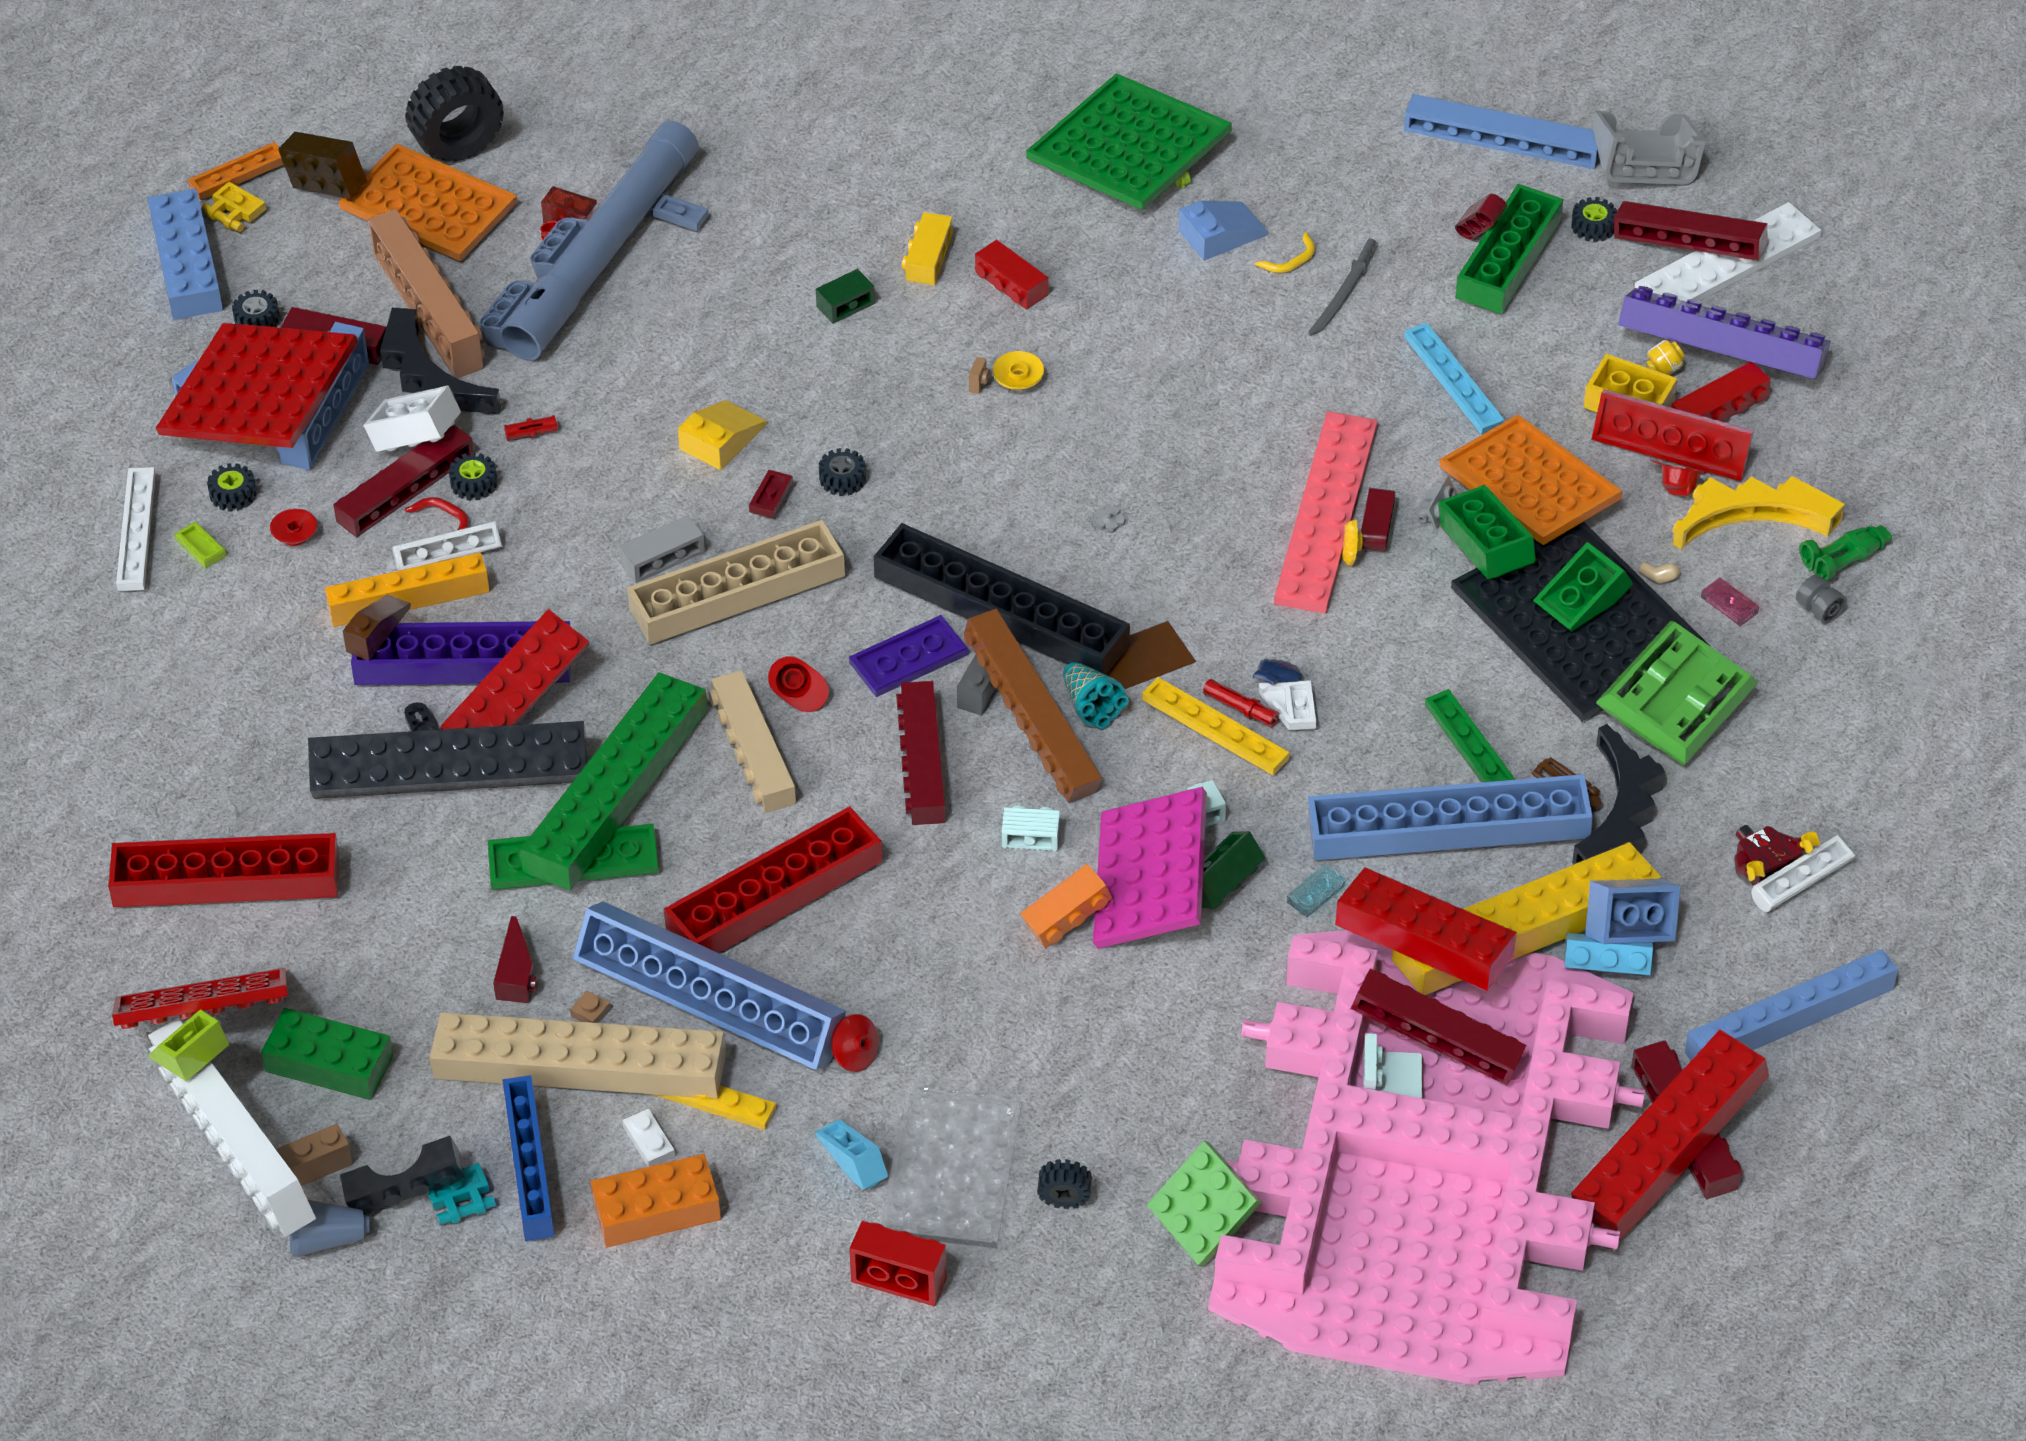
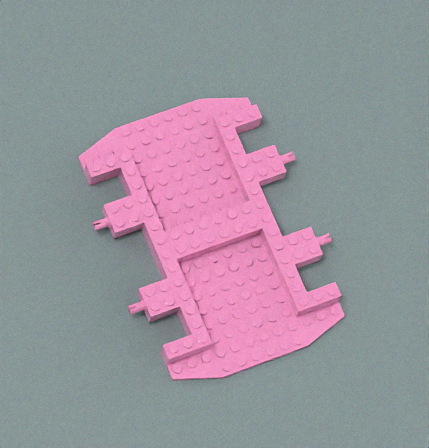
M1348 930L1293 935L1288 954L1286 985L1335 993L1338 996L1334 1012L1277 1002L1273 1021H1270L1269 1024L1248 1019L1243 1021L1241 1037L1266 1041L1265 1068L1319 1078L1302 1150L1244 1139L1239 1160L1237 1159L1236 1162L1225 1160L1262 1201L1255 1211L1284 1216L1286 1221L1280 1245L1221 1235L1215 1258V1277L1208 1310L1239 1326L1244 1324L1258 1331L1259 1336L1265 1339L1268 1336L1282 1343L1284 1348L1293 1352L1453 1382L1479 1384V1380L1498 1379V1382H1504L1512 1377L1526 1376V1379L1564 1376L1577 1300L1521 1290L1519 1285L1524 1260L1583 1271L1587 1247H1590L1591 1244L1614 1248L1615 1250L1618 1248L1620 1231L1597 1228L1592 1224L1595 1202L1539 1193L1537 1191L1551 1119L1609 1129L1613 1105L1621 1103L1638 1106L1639 1108L1643 1106L1645 1089L1619 1086L1620 1083L1617 1080L1620 1062L1564 1052L1567 1034L1625 1044L1633 992L1583 969L1565 968L1564 961L1554 956L1531 952L1511 960L1488 991L1462 980L1427 994L1426 996L1435 998L1440 1003L1454 1010L1461 1011L1481 1023L1488 1024L1493 1029L1507 1036H1512L1527 1045L1508 1085H1505L1350 1009L1370 968L1384 973L1389 978L1416 990L1393 963L1391 949ZM1365 1033L1377 1034V1046H1382V1052L1420 1053L1422 1055V1098L1363 1088Z

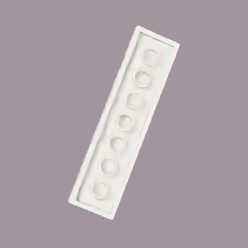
M1788 202L1753 220L1768 223V244L1759 261L1694 251L1635 282V288L1645 286L1652 288L1653 293L1675 294L1678 296V300L1686 302L1687 299L1701 301L1820 238L1821 229Z

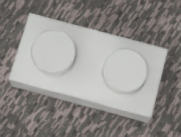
M649 1109L622 1120L625 1131L648 1167L658 1165L675 1157L672 1145Z

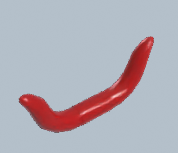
M424 498L405 508L406 512L411 513L418 512L427 507H437L459 520L458 530L469 527V517L465 511L441 498Z

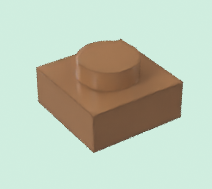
M976 357L969 373V392L979 394L982 386L987 385L990 377V370H987V359Z
M586 991L570 1009L571 1017L581 1022L599 1023L611 1010L610 1002Z

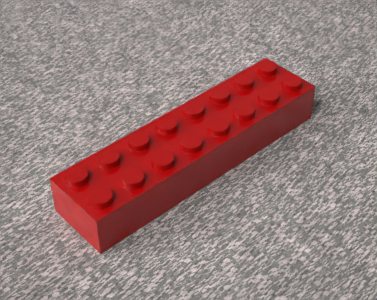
M849 806L665 907V929L720 953L881 863L882 842Z
M336 833L112 843L108 882L113 907L338 897L340 853Z
M1719 1029L1571 1192L1572 1198L1595 1202L1592 1222L1603 1229L1620 1231L1619 1241H1621L1769 1077L1766 1058Z

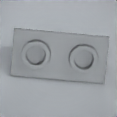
M1446 475L1443 481H1437L1432 484L1425 498L1427 502H1423L1416 512L1417 520L1420 523L1432 522L1434 528L1438 529L1440 525L1438 501L1457 495L1449 475Z

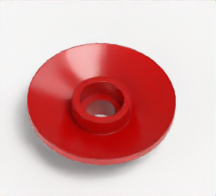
M851 1014L844 1017L836 1025L832 1035L831 1047L833 1056L839 1066L847 1071L858 1072L866 1069L874 1061L878 1052L879 1036L874 1023L868 1017L861 1014Z

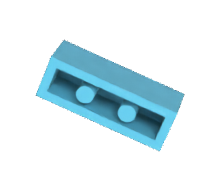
M1566 933L1565 968L1650 975L1653 945L1652 942L1603 944L1586 937L1585 934Z

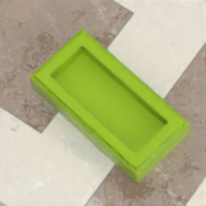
M196 521L174 533L175 540L205 569L227 556L226 550Z

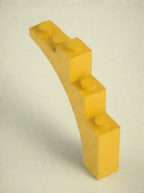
M1751 476L1744 484L1740 483L1735 490L1709 477L1703 485L1699 484L1694 490V504L1690 507L1687 515L1675 523L1672 529L1674 533L1673 545L1683 549L1693 539L1709 530L1744 521L1790 523L1811 529L1828 537L1842 522L1845 504L1794 476H1791L1785 483H1780L1776 489Z

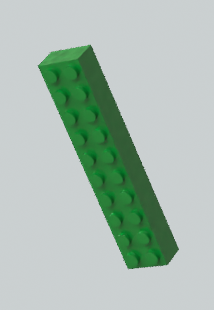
M658 672L521 847L522 872L571 891L604 848L605 844L614 835L617 827L621 826L706 715V689Z

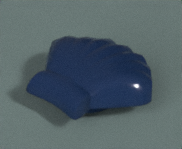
M1264 659L1260 661L1258 670L1254 673L1253 678L1275 685L1281 682L1301 681V672L1296 665L1290 662Z

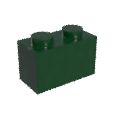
M855 269L816 288V307L832 324L875 304L874 285L859 269Z

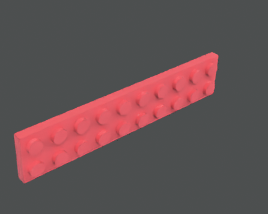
M1327 411L1274 596V605L1326 614L1342 557L1345 524L1351 521L1377 429L1376 419Z

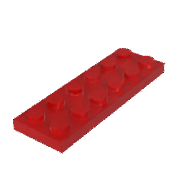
M1604 389L1601 393L1591 440L1741 481L1754 430Z
M548 609L443 722L440 728L457 729L517 725L590 645L589 640Z

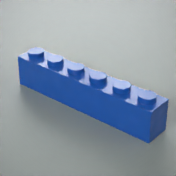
M528 1075L502 1079L525 1241L554 1237L532 1077Z

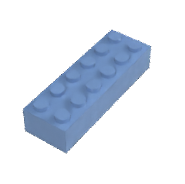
M197 189L147 197L173 320L223 311Z
M335 322L332 329L327 331L355 334L358 343L293 448L277 447V451L280 453L281 464L311 470L369 366L364 328Z

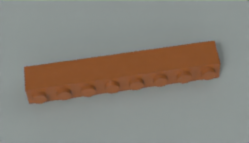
M994 609L969 618L964 631L966 643L973 648L979 664L988 672L992 685L1001 693L1006 708L1010 709L1014 714L1019 729L1023 730L1027 735L1032 750L1040 756L1045 771L1053 777L1058 792L1064 795L1068 803L1097 793L1102 780L1101 775L998 610Z

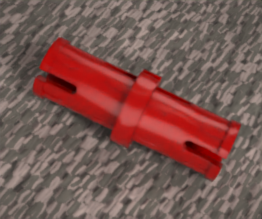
M555 415L535 420L527 418L524 422L504 425L507 441L527 436L535 438L537 434L558 431Z

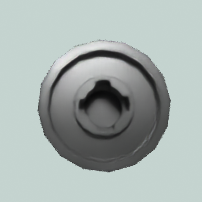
M1818 574L1806 579L1796 593V601L1806 610L1811 611L1824 624L1834 621L1842 613L1847 603L1846 597L1833 587L1831 588L1830 583Z

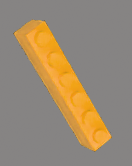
M481 552L324 587L333 627L347 625L358 611L386 595H391L411 603L409 610L489 593L487 570Z

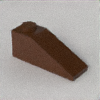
M386 595L358 611L343 629L346 652L370 661L411 608V603L391 595Z

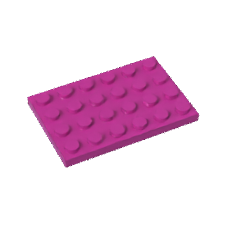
M1203 786L1101 812L1097 875L1105 883L1113 899L1104 908L1095 911L1093 943L1097 949L1201 924L1207 792Z

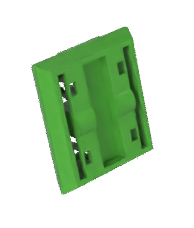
M1670 621L1597 700L1596 704L1674 761L1685 766L1756 687L1758 681L1674 621ZM1659 653H1663V655L1658 659ZM1641 675H1643V676L1641 677V679H1640V680L1631 688V690L1626 694V692H1627V691L1629 690V688L1637 681V679H1638ZM1727 684H1733L1734 688L1726 695L1725 699L1711 714H1708L1713 701L1719 696V693L1723 692ZM1705 719L1685 742L1680 739V736L1686 733L1689 726L1695 728Z

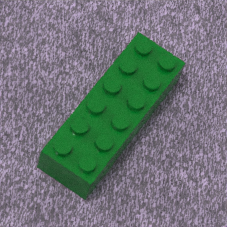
M1517 184L1506 201L1507 208L1493 227L1487 230L1457 276L1455 298L1502 314L1560 224L1564 199Z

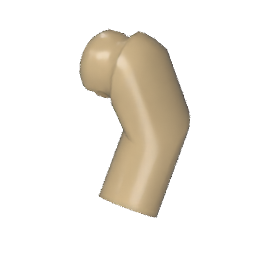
M1643 562L1638 572L1658 584H1663L1676 579L1680 574V569L1677 565L1671 563L1654 567L1647 562Z

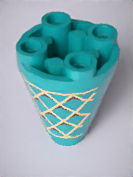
M1072 662L1064 668V683L1078 717L1084 724L1091 727L1096 726L1098 729L1108 727L1110 722L1128 704L1129 699L1124 687L1118 680L1082 663Z

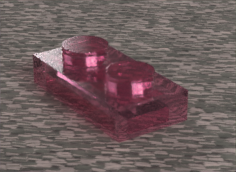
M1720 577L1701 592L1703 600L1740 627L1759 612V606Z

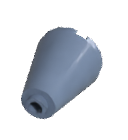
M308 1200L316 1219L289 1235L290 1252L292 1257H299L363 1240L364 1234L369 1233V1216H363V1210Z

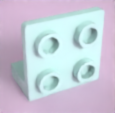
M1365 1033L1363 1088L1422 1098V1055L1420 1053L1382 1052V1046H1377V1034Z

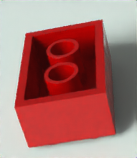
M861 1221L849 1248L851 1282L935 1307L947 1280L946 1245L935 1239L921 1238L907 1231H897L884 1227L879 1223Z

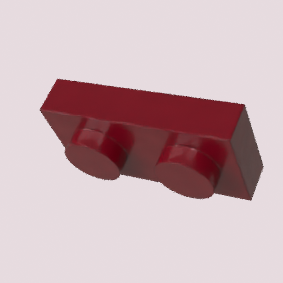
M768 469L749 504V512L773 519L793 484V476Z

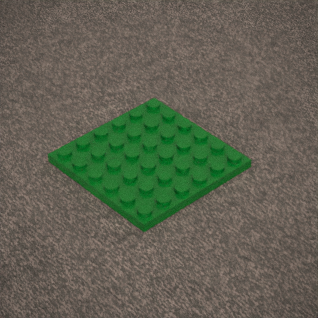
M1116 73L1026 150V158L1143 210L1232 131V123Z

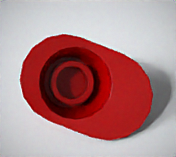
M1650 459V461L1662 466L1663 486L1672 495H1690L1695 490L1700 476L1706 475V472L1701 470L1672 466Z
M785 656L779 658L771 665L768 672L770 688L792 707L802 712H812L825 704L829 690L827 682L818 671L795 656Z

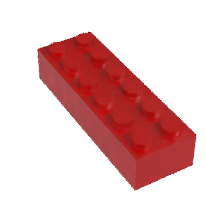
M1366 867L1362 869L1337 900L1336 926L1486 991L1489 990L1514 957L1516 931Z

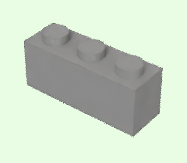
M688 515L619 546L620 564L635 583L705 553L704 535Z

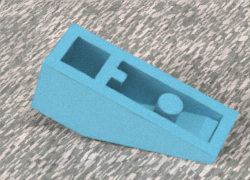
M838 1119L815 1131L816 1137L848 1178L863 1190L876 1186L879 1181L888 1177L879 1147L842 1120Z

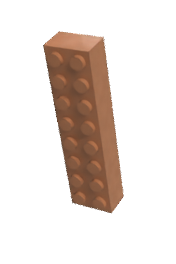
M393 209L368 218L373 255L409 309H417L419 325L451 374L456 378H461L482 370V358L485 357L483 348L480 345L482 333L477 325L474 326L472 324L468 310L462 309L458 295L452 294L448 280L446 278L442 279L437 264L430 261L427 249L420 246L416 232L410 231L406 217H401L398 211Z

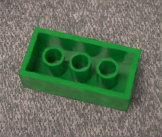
M1485 484L1438 501L1441 528L1487 579L1499 577L1504 573L1523 568L1535 562L1533 536Z
M285 1007L261 1050L264 1069L267 1073L372 1100L394 1056L390 1035Z

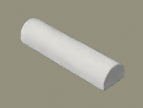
M496 521L395 545L392 546L399 571L500 548L502 544Z
M1836 835L1813 849L1812 852L1803 855L1754 885L1751 891L1752 898L1760 910L1769 912L1852 861L1855 854Z

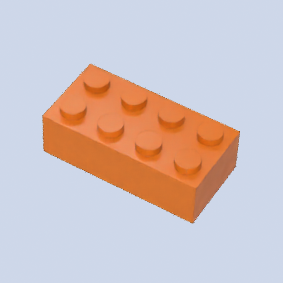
M705 1153L590 1181L592 1201L606 1248L721 1220L719 1198Z

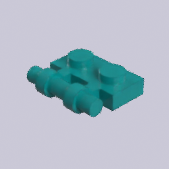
M479 1163L464 1167L466 1179L457 1181L450 1186H443L427 1192L433 1210L445 1207L447 1210L436 1214L439 1225L449 1222L455 1224L461 1221L460 1218L475 1213L478 1216L486 1213V1209L496 1206L492 1195L483 1199L480 1194L489 1192V1185ZM471 1199V1203L459 1207L455 1205L457 1202Z

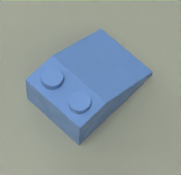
M1198 201L1179 209L1178 231L1204 261L1268 235L1265 227L1243 202Z

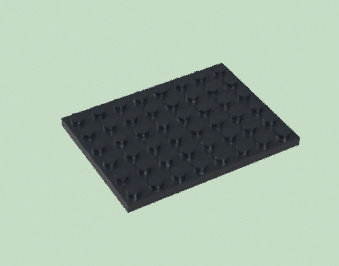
M1584 521L1544 545L1533 538L1535 562L1491 579H1487L1478 568H1475L1451 581V589L1581 721L1603 711L1596 704L1597 700L1670 621L1676 622L1709 645ZM1588 542L1622 568L1633 585L1614 605L1575 630L1570 631L1533 600ZM1659 653L1658 659L1663 655V653ZM1641 675V676L1637 679V681L1629 688V690L1626 692V694H1627V693L1631 690V688L1641 679V677H1642L1643 675Z

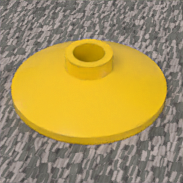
M1012 351L1003 354L995 361L993 375L996 381L1004 387L1016 390L1027 389L1040 382L1044 375V366L1042 361L1032 353Z

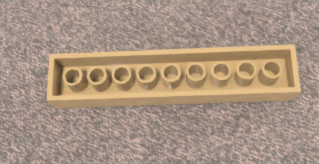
M440 1012L429 1059L434 1079L503 1084L502 1079L531 1075L533 1086L697 1097L698 1094L718 1099L726 1057L724 1032Z

